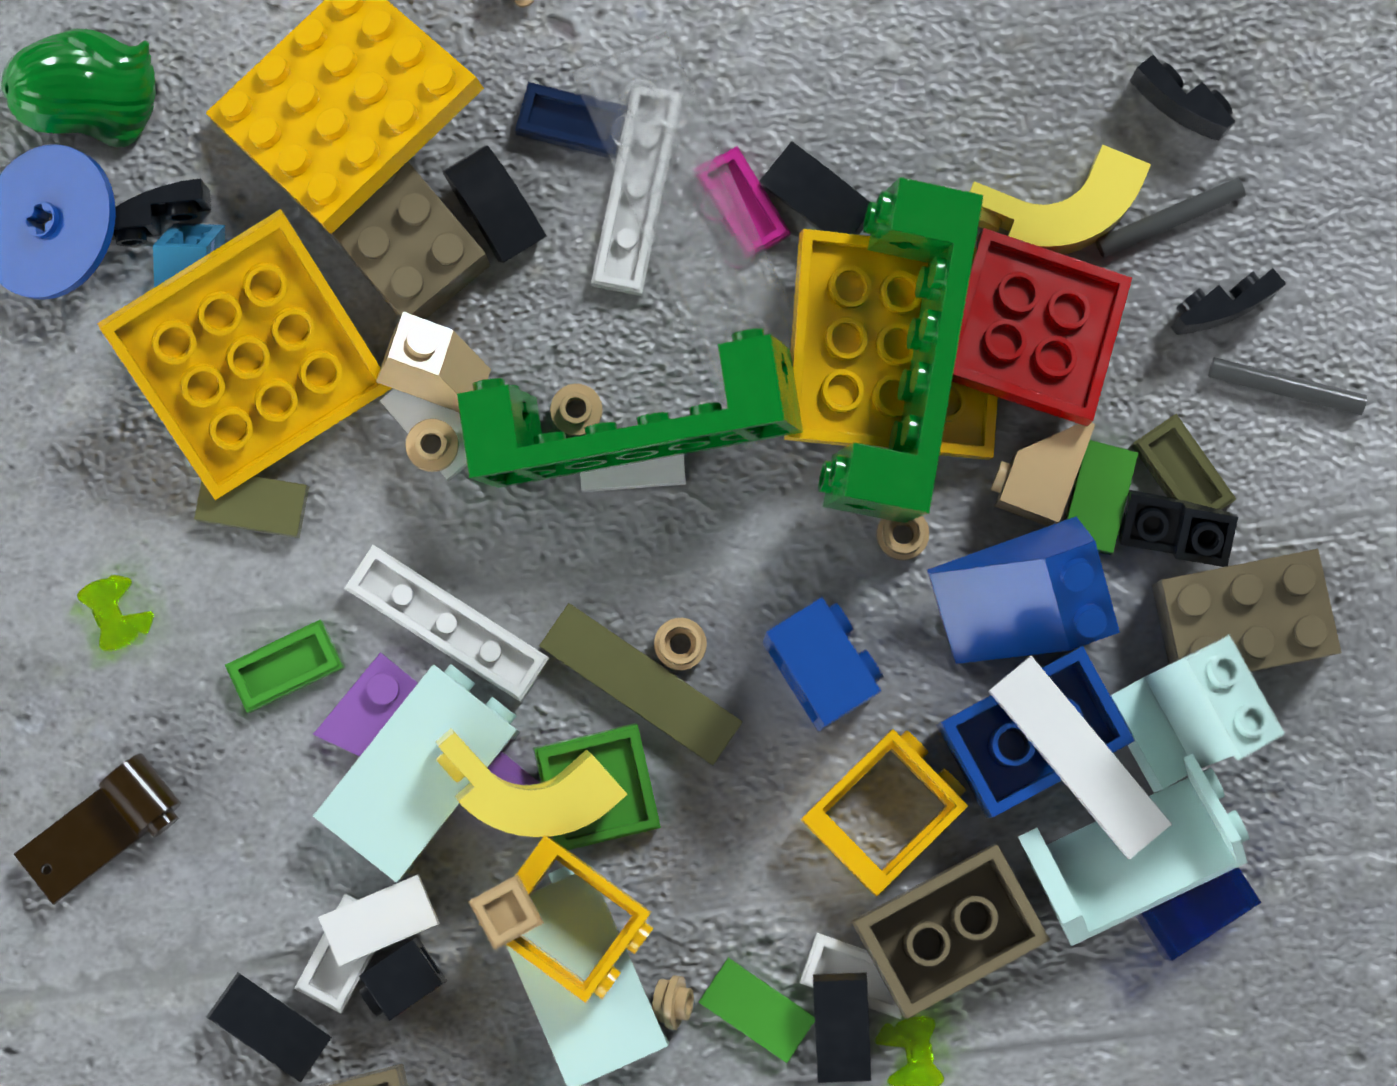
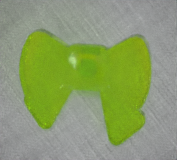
M111 575L109 578L89 583L77 594L78 600L92 609L96 623L101 629L99 647L104 652H113L126 648L138 638V632L147 635L154 620V613L152 611L122 615L117 602L133 584L132 580L128 577Z
M917 1015L899 1021L895 1027L891 1023L883 1025L875 1038V1043L884 1046L903 1047L907 1057V1064L888 1077L887 1081L890 1085L940 1086L944 1082L945 1077L943 1073L933 1063L934 1056L930 1039L936 1027L934 1018Z

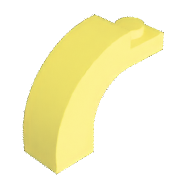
M1102 144L1082 188L1061 202L1046 205L1028 203L974 181L970 192L983 195L978 227L995 232L1002 228L1009 231L1007 236L1063 255L1079 251L1106 235L1123 218L1137 197L1151 164Z
M452 728L435 742L443 751L436 759L441 767L457 784L464 777L470 782L455 796L457 801L480 821L506 833L527 837H544V835L550 837L573 832L601 818L628 795L587 750L552 779L538 784L521 785L505 781L492 773Z

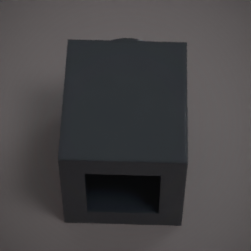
M417 937L361 974L359 977L365 986L359 992L366 1005L376 1017L384 1013L390 1021L446 983L447 979Z

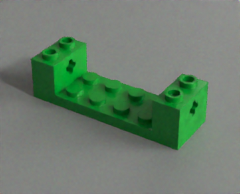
M899 177L886 191H881L876 199V203H869L863 224V232L870 234L868 250L926 262L928 267H921L916 283L915 295L918 298H922L919 318L914 317L912 319L907 335V349H912L913 355L910 370L904 369L898 387V400L904 401L901 422L895 421L889 439V449L852 443L833 454L831 461L825 460L823 462L818 482V491L825 493L823 507L901 523L909 522L930 513L983 195Z
M756 328L731 334V342L718 344L727 409H722L719 402L704 403L690 407V416L669 419V413L667 412L651 413L637 417L636 426L617 428L616 422L597 423L585 427L586 435L566 438L565 432L542 434L537 398L520 390L519 386L505 385V381L502 378L474 382L473 391L457 394L469 478L497 488H503L802 433L803 428L790 349L773 335H764V329Z

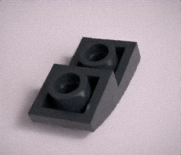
M1154 54L1137 66L1129 80L1157 109L1180 125L1202 136L1219 141L1236 122L1231 116L1233 111L1229 102L1219 91H1210L1201 82L1186 94L1182 89L1184 84L1178 72L1166 62L1161 64Z
M792 141L759 181L767 191L802 215L817 230L859 235L863 230L864 218L870 201Z
M488 145L481 147L442 171L466 215L474 218L498 262L504 263L547 237L518 187Z
M201 178L163 185L126 200L115 207L116 216L112 240H116V244L119 246L143 245L148 242L147 237L162 236L160 215H166V219L171 221H187L197 218V212L211 211L209 188Z
M1272 268L1261 278L1253 271L1229 291L1235 298L1234 300L1229 297L1220 285L1207 295L1199 288L1176 307L1181 316L1174 322L1171 328L1177 335L1204 331L1226 324L1262 305L1282 289L1286 282Z
M1129 490L1119 542L1125 546L1172 553L1175 559L1227 567L1238 515L1188 501Z
M238 972L206 1016L209 1020L300 1083L332 1038Z
M867 972L813 974L818 1083L871 1081Z

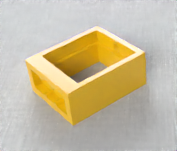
M894 729L890 730L800 818L807 828L874 896H878L968 807V804L961 798L966 789L945 768L937 774L923 760L929 752L908 730L901 736ZM891 750L945 807L880 869L826 812Z
M544 835L517 872L529 896L557 860L632 915V917L585 981L523 935L506 945L586 1003L593 993L603 999L621 974L613 965L626 948L635 955L653 930V927L645 922L651 911L551 837Z

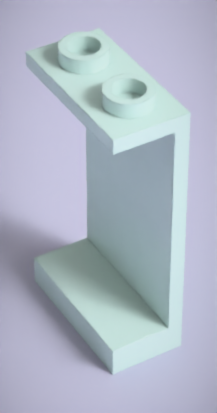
M1230 635L1160 668L1110 695L1135 740L1128 747L1154 793L1165 789L1188 775L1183 758L1192 753L1200 767L1203 768L1231 756H1234L1236 760L1242 759L1285 734Z
M434 664L430 667L313 815L315 819L396 883L403 881L414 868V861L460 804L455 796L470 783L464 777L457 784L441 767L436 759L443 751L435 742L452 728L488 768L510 739L514 740L520 733L519 730L511 725L517 716L493 697L486 704L469 692L475 683L452 664L445 671H442Z
M1193 753L1183 758L1188 778L1149 796L1172 825L1131 859L1126 858L1097 822L1091 823L1047 845L1038 828L1018 836L1026 858L1071 946L1247 863L1243 842L1250 839L1248 832L1236 810L1226 813L1219 801L1220 798L1225 797V793L1213 769L1210 767L1202 771Z
M564 866L548 874L552 884L536 890L530 895L544 923L523 934V936L585 981L619 935V931L603 894ZM506 945L567 1086H581L668 1047L669 1041L661 1023H658L626 948L613 965L621 974L603 999L593 993L585 1003Z

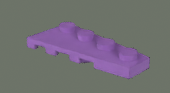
M380 652L313 735L357 756H361L418 682ZM502 751L488 767L496 776L511 783L521 785L540 783Z

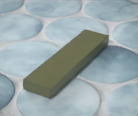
M570 603L567 604L539 645L547 653L712 766L743 723L733 714Z

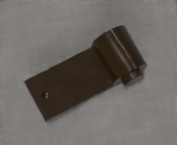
M142 753L131 757L119 765L99 784L100 789L14 853V856L53 905L149 832L155 838L179 819L174 811L180 806L181 802Z

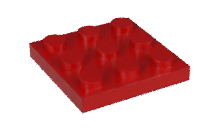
M983 228L978 236L973 254L952 382L1088 427L1094 420L1132 277Z

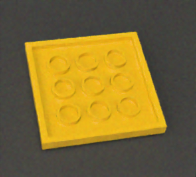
M324 0L205 113L218 128L321 226L332 234L484 88L475 75L388 0Z
M281 209L97 323L215 500L392 389L376 382L381 367Z
M802 229L799 232L790 353L803 432L786 435L784 440L841 446L859 443L889 449V439L895 421L901 422L904 401L898 400L900 378L904 369L910 370L913 350L907 349L908 330L914 317L919 318L922 298H918L915 295L917 278L921 267H928V263L868 250L870 236ZM952 382L939 455L982 460L994 458L998 397Z

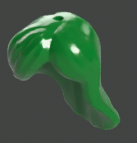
M89 29L63 31L26 46L11 57L3 70L1 89L4 97L7 99L11 113L25 126L42 133H81L112 147H127L136 142L153 112L156 96L154 67L151 64L149 43L144 40L139 45L128 46L104 33Z

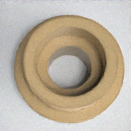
M575 383L566 385L557 391L551 401L550 413L555 426L561 432H565V434L570 436L586 435V426L600 423L603 407L600 397L592 388L584 384ZM574 400L582 401L586 405L585 414L579 418H572L566 412L568 404Z
M438 419L420 421L411 428L406 438V452L410 461L423 471L438 472L444 470L457 457L459 450L457 435L452 427L444 421ZM428 436H437L441 439V448L436 453L428 454L422 449V443Z
M923 516L906 523L881 519L877 527V541L881 550L887 556L896 560H910L921 554L927 546L929 527ZM899 525L907 526L912 532V540L907 544L896 542L893 537L895 527Z
M673 618L665 622L655 635V653L660 662L670 669L678 671L691 669L703 659L706 652L707 641L705 633L693 620ZM676 635L688 637L691 642L688 652L684 654L674 653L670 648L672 638Z
M673 975L670 980L660 979L655 987L652 1009L658 1022L664 1023L667 1029L677 1030L681 1021H688L691 1016L694 994L692 988H686L685 978Z

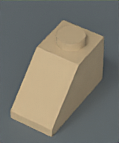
M403 312L390 338L376 382L459 412L457 394L473 391V383L488 379L491 369L454 330Z
M1091 423L1088 427L1076 424L1017 451L1010 463L1001 460L990 490L999 493L994 507L1045 526L1059 523L1095 424Z

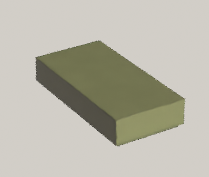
M1177 414L1131 444L1167 497L1222 510L1236 500L1231 490Z
M253 476L215 500L201 480L194 519L198 522L300 538L309 487L304 484Z

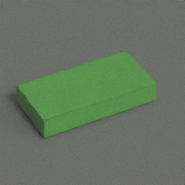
M1090 440L1076 476L1065 520L1076 516L1094 538L1098 552L1112 555L1138 452Z
M321 619L225 664L247 713L256 711L345 668Z
M729 957L698 1001L701 1005L786 1063L815 1022V1017Z

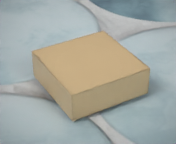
M518 874L468 901L494 950L544 923Z

